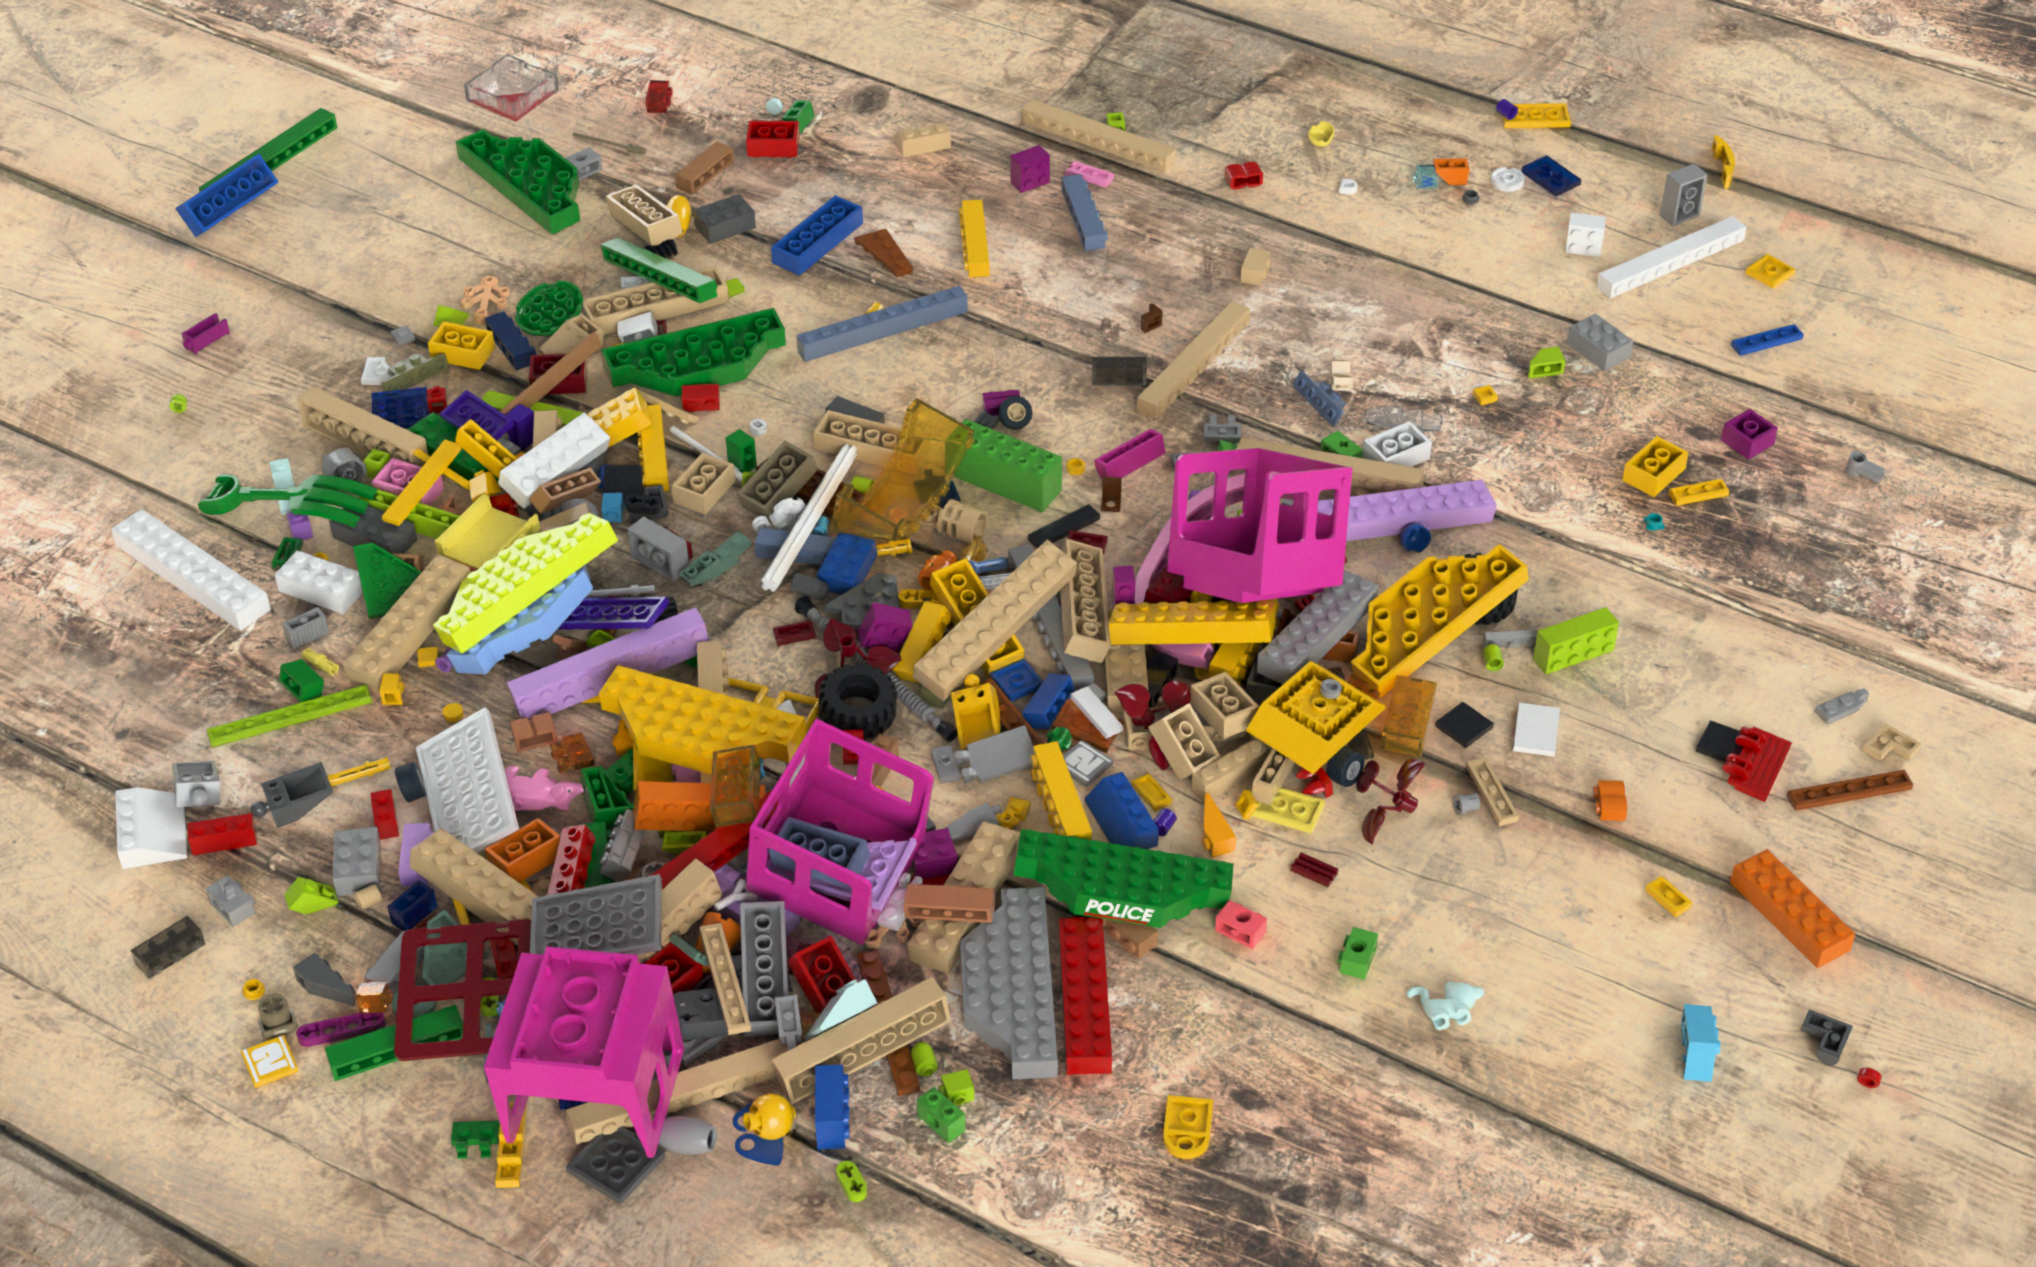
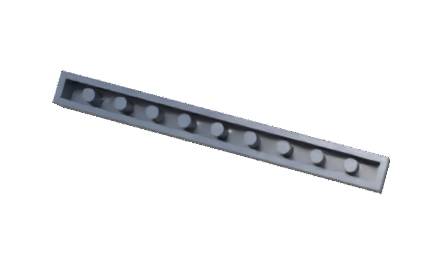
M961 286L952 287L798 334V353L804 362L967 313V294Z

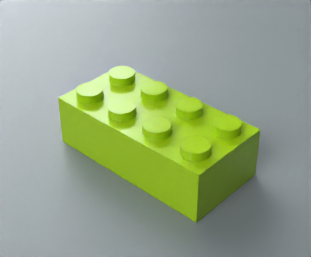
M1607 607L1538 630L1533 660L1545 674H1549L1610 653L1615 648L1619 621Z

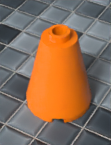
M715 912L706 913L701 926L721 923L730 952L741 940L740 925L730 918L727 921L721 919L722 914ZM699 932L696 948L705 954ZM702 965L703 976L711 972L709 965Z

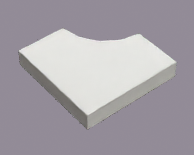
M367 357L361 378L362 385H382V381L392 377L389 375L388 368L390 366L387 365L385 357Z

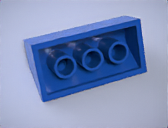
M1123 772L1104 777L1084 798L1086 805L1110 843L1140 847L1142 849L1158 846V827Z

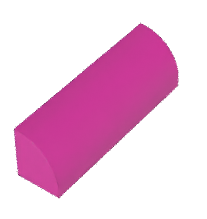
M1150 428L1095 459V468L1101 479L1103 480V477L1123 478L1165 454L1163 434Z

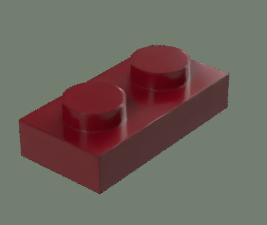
M1070 530L1068 536L1070 540L1103 549V554L1105 553L1108 536Z

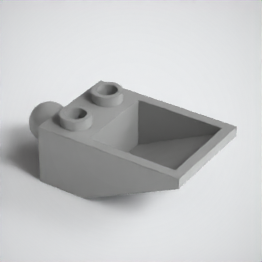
M215 761L172 763L177 807L220 805V780Z

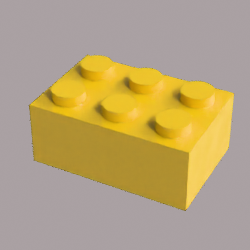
M443 321L429 340L428 348L430 358L443 352L446 355L448 364L480 370L494 351L495 344L492 331Z
M636 387L587 413L610 437L608 448L652 424L647 402Z
M1656 436L1625 464L1622 481L1655 497L1686 469L1689 452Z

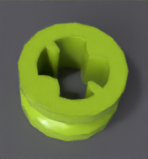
M180 394L173 395L169 404L170 409L177 413L184 412L187 405L186 397Z

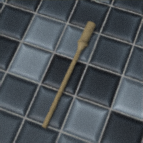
M573 132V136L625 148L628 152L646 154V148L632 144L623 145Z

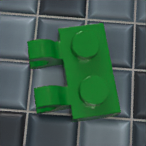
M499 1120L453 1122L451 1143L452 1146H456V1151H458L457 1158L467 1159L468 1145H479L481 1158H490L491 1145L499 1144Z

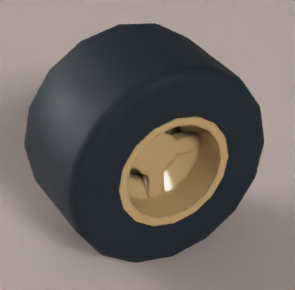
M1012 396L1003 401L998 414L1001 423L1005 427L1018 430L1028 425L1032 419L1033 411L1028 400L1020 396Z

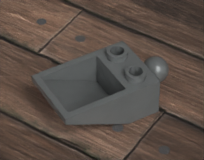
M322 762L261 783L267 802H254L251 805L250 811L254 817L261 818L266 815L268 810H271L277 828L301 819L333 793Z

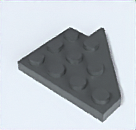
M877 573L827 603L824 607V613L840 614L841 623L852 627L854 630H858L873 602L899 608L897 576Z

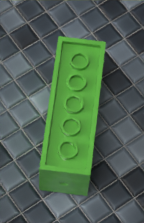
M964 419L945 439L946 474L1040 512H1044L1062 491V456Z

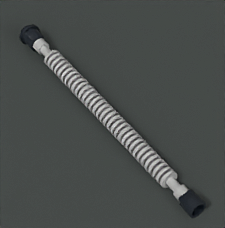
M808 596L797 599L794 607L795 612L808 617L813 622H817L818 629L824 633L830 618H823L818 608ZM860 646L861 651L868 656V651ZM858 652L851 657L857 663L866 666L867 660H864ZM891 671L886 673L891 678V681L894 682L897 698L924 722L930 721L936 729L935 731L945 741L952 742L957 737V728L948 721L945 722L941 717L935 716V709L911 690Z

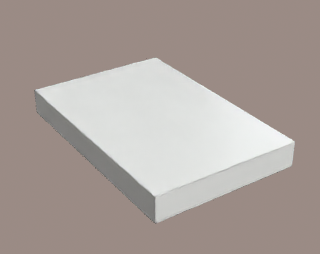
M1519 702L1513 751L1555 757L1560 708Z

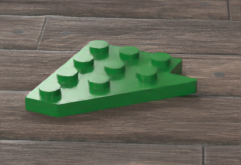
M374 543L353 546L368 618L384 617L422 572Z

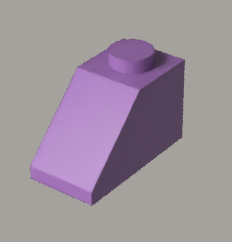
M293 512L286 514L285 517L293 538L302 540L313 538L308 515L293 514Z

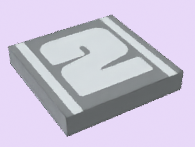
M1083 740L1063 755L1071 778L1085 787L1113 765V759Z

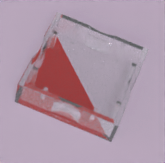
M506 54L486 71L464 84L466 100L515 122L559 91L557 74L530 65L524 60Z

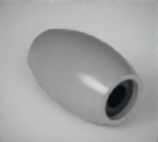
M674 1116L665 1118L658 1145L678 1154L699 1155L713 1151L716 1145L717 1130L710 1123L694 1117Z

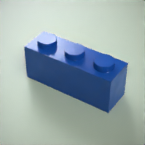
M1055 673L1048 674L1022 712L1023 717L1032 728L1050 729L1069 701L1071 693L1076 691L1071 676Z

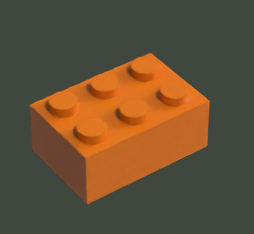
M537 818L485 848V852L490 863L520 883L555 863L561 836Z

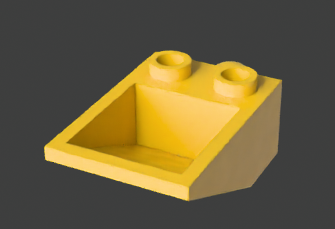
M968 674L964 678L966 689L951 692L960 750H966L968 744L1000 734V708L997 691L990 682L980 685V679L976 674Z

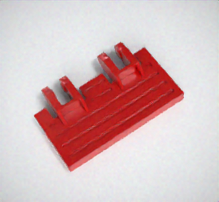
M1743 726L1739 731L1740 735L1735 739L1736 744L1743 749L1740 755L1728 754L1727 762L1723 764L1722 769L1730 775L1727 783L1735 786V790L1766 802L1792 742L1754 726L1753 728Z

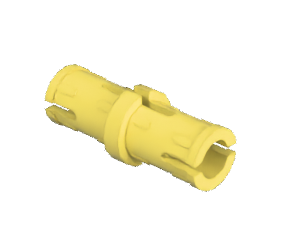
M310 648L304 649L301 654L302 659L313 664L314 668L321 669L331 676L337 674L339 670L338 664L331 662L327 659V656L318 654Z

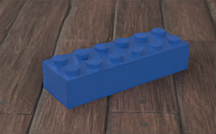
M258 154L175 209L193 235L197 237L279 183V181L261 155Z
M835 195L771 246L772 264L800 276L863 224L862 207Z

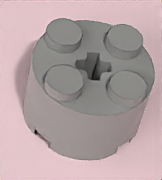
M348 448L334 450L323 457V475L341 477L360 483L363 477H366L367 469L365 464Z

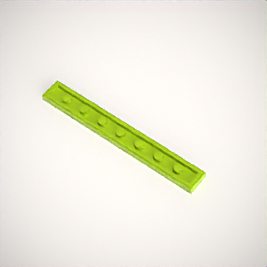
M367 684L206 730L211 747L213 748L372 703V698Z

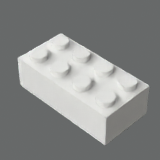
M298 550L274 574L279 592L344 614L363 593L358 571Z

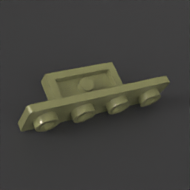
M442 352L426 359L419 353L413 354L408 359L397 362L389 367V375L392 377L381 382L385 397L390 398L447 370L449 366L446 355Z

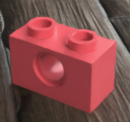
M1231 900L1228 901L1216 916L1215 931L1251 949L1257 945L1266 933V917Z

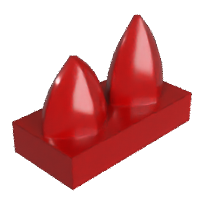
M1303 767L1298 770L1296 778H1313V780L1305 785L1302 793H1323L1326 798L1333 795L1332 781L1322 767L1314 774Z

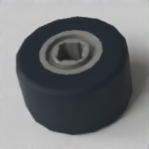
M1344 746L1328 760L1326 773L1332 781L1344 787H1350L1357 782L1360 774L1363 772L1364 757L1359 752Z
M414 761L395 768L398 786L407 802L427 796L421 771Z

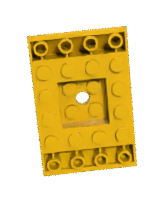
M1310 661L1261 704L1246 731L1314 774L1377 717L1386 706L1320 664ZM1326 679L1338 681L1342 686L1340 696L1335 699L1324 697L1320 693L1321 683Z

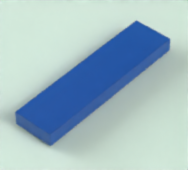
M1795 324L1732 340L1731 346L1742 356L1802 340L1804 334Z

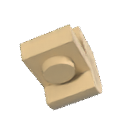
M1330 360V384L1333 391L1350 390L1352 377L1350 376L1349 360Z

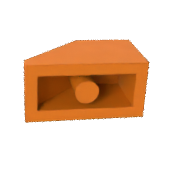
M1467 158L1433 159L1436 173L1449 185H1467L1470 170Z

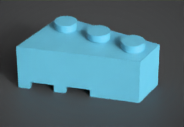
M1684 1004L1681 1020L1682 1045H1685L1686 1055L1683 1054V1062H1686L1684 1080L1712 1082L1715 1056L1720 1054L1721 1047L1720 1040H1718V1028H1716V1015L1712 1014L1711 1006Z

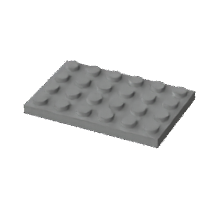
M660 874L532 898L530 953L544 955L546 946L632 955L661 950L662 878Z

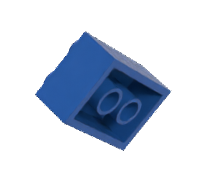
M839 531L817 573V579L828 584L829 592L840 595L864 582L878 555L875 540Z
M843 1065L815 1066L817 1150L845 1149V1139H850L848 1074H844Z

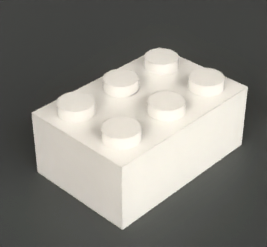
M1409 421L1365 439L1363 458L1412 467L1430 459L1432 442Z

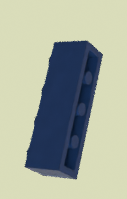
M504 311L484 318L486 330L493 332L495 344L513 368L517 371L530 366L531 355H537L534 346H530L527 337L521 334L520 328L514 325L513 319L508 317Z

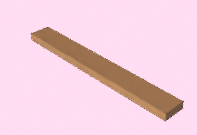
M592 332L500 412L506 415L519 404L531 408L601 347L598 334Z

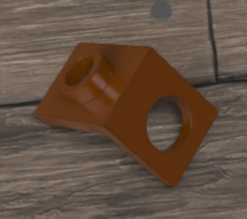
M1103 477L1101 511L1120 512L1122 478ZM1113 501L1116 503V506L1109 507L1106 503Z

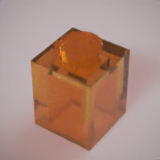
M387 981L360 984L356 992L359 1013L387 1011L389 1004L393 1000L392 990H389Z

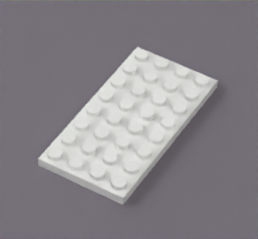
M486 707L416 747L435 832L443 828L478 853L519 830L490 711Z

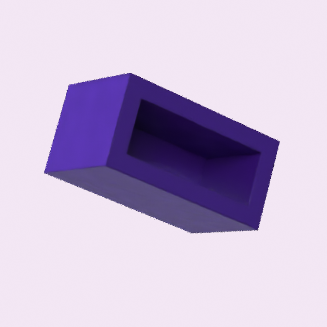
M519 404L506 414L515 424L507 431L508 440L518 445L523 451L533 443L534 411Z

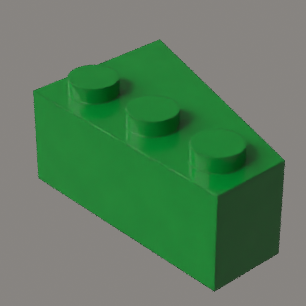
M602 766L581 769L580 783L584 790L582 795L591 822L605 821L606 829L614 828V822L618 815H623L628 809L633 811L634 803H630L624 791H620L616 787V782Z

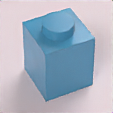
M603 493L601 510L604 520L608 522L623 521L624 502L622 493Z

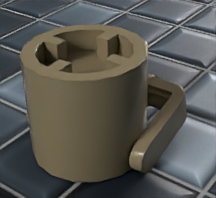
M274 993L260 1000L258 1011L261 1020L258 1021L264 1039L276 1037L298 1028L294 1011L289 1010L284 996Z

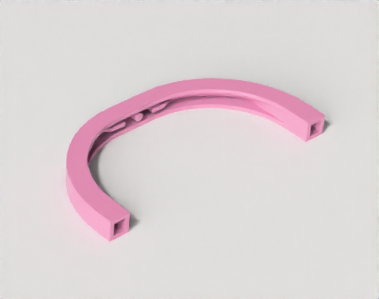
M1271 471L1269 477L1278 472ZM1245 473L1227 479L1225 507L1243 501ZM1214 485L1187 501V522L1205 520L1212 515ZM1294 493L1283 494L1281 499L1293 500ZM1171 518L1153 543L1135 581V604L1144 602L1147 588L1168 564ZM1211 643L1150 644L1157 652L1177 658L1179 664L1204 669L1209 668L1216 654Z

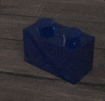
M418 880L387 907L391 923L402 931H407L416 926L438 906L434 889Z

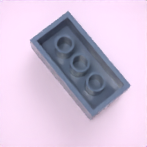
M790 817L786 819L777 835L859 875L870 857L866 840ZM771 848L769 849L773 866L795 872L796 862L792 858ZM812 869L811 878L852 890L849 885Z

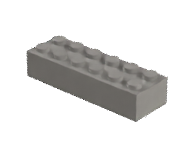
M784 901L740 903L743 1000L751 1024V1031L744 1032L745 1037L779 1035L775 997L788 996Z

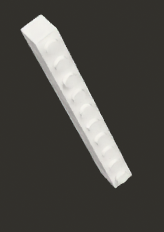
M1731 216L1599 273L1597 288L1609 298H1613L1744 241L1747 226Z

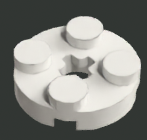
M787 498L776 504L773 508V514L771 515L770 513L769 516L774 528L790 531L806 507L803 500Z

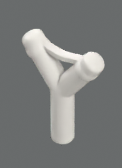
M739 879L733 893L713 905L715 910L719 911L736 901L757 900L758 896L747 891L746 881Z

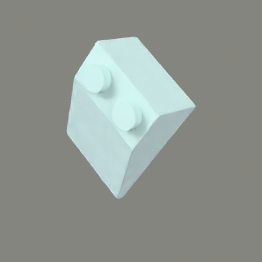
M855 979L836 991L837 995L828 1002L805 1035L804 1039L806 1042L878 1004L866 980L858 983Z

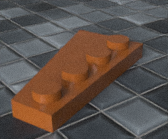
M887 229L854 237L855 244L861 245L865 252H870L874 255V259L881 261L884 267L896 277L913 273L912 265Z

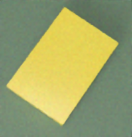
M1281 787L1271 805L1257 801L1259 805L1252 816L1312 834L1325 806V800Z

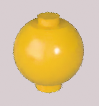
M773 1093L765 1094L758 1097L752 1103L749 1112L744 1113L743 1123L747 1131L753 1130L758 1137L765 1140H776L785 1136L790 1131L796 1117V1111L794 1106L783 1096Z

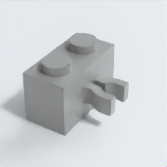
M229 876L206 888L210 904L232 927L255 914L253 908L255 902L249 893L245 894L238 881L234 882Z

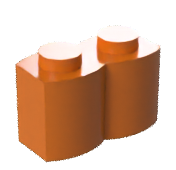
M1598 780L1597 786H1593V799H1597L1595 802V814H1599L1600 820L1626 821L1627 800L1624 781Z

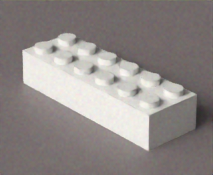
M584 412L501 470L498 484L525 509L532 504L529 498L540 485L577 472L607 450L610 437Z

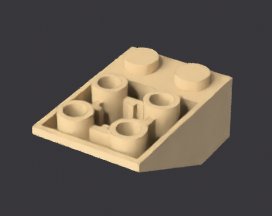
M580 314L567 320L539 348V351L543 355L568 354L592 332L597 333L601 345L597 350L599 351L604 348L603 330L586 316Z

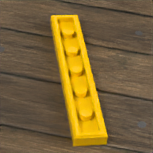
M444 440L382 515L383 521L400 526L462 450L461 445Z

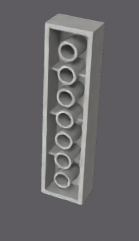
M1344 570L1342 585L1326 587L1258 654L1257 673L1284 684L1310 661L1317 663L1369 611V603L1377 597L1378 585Z

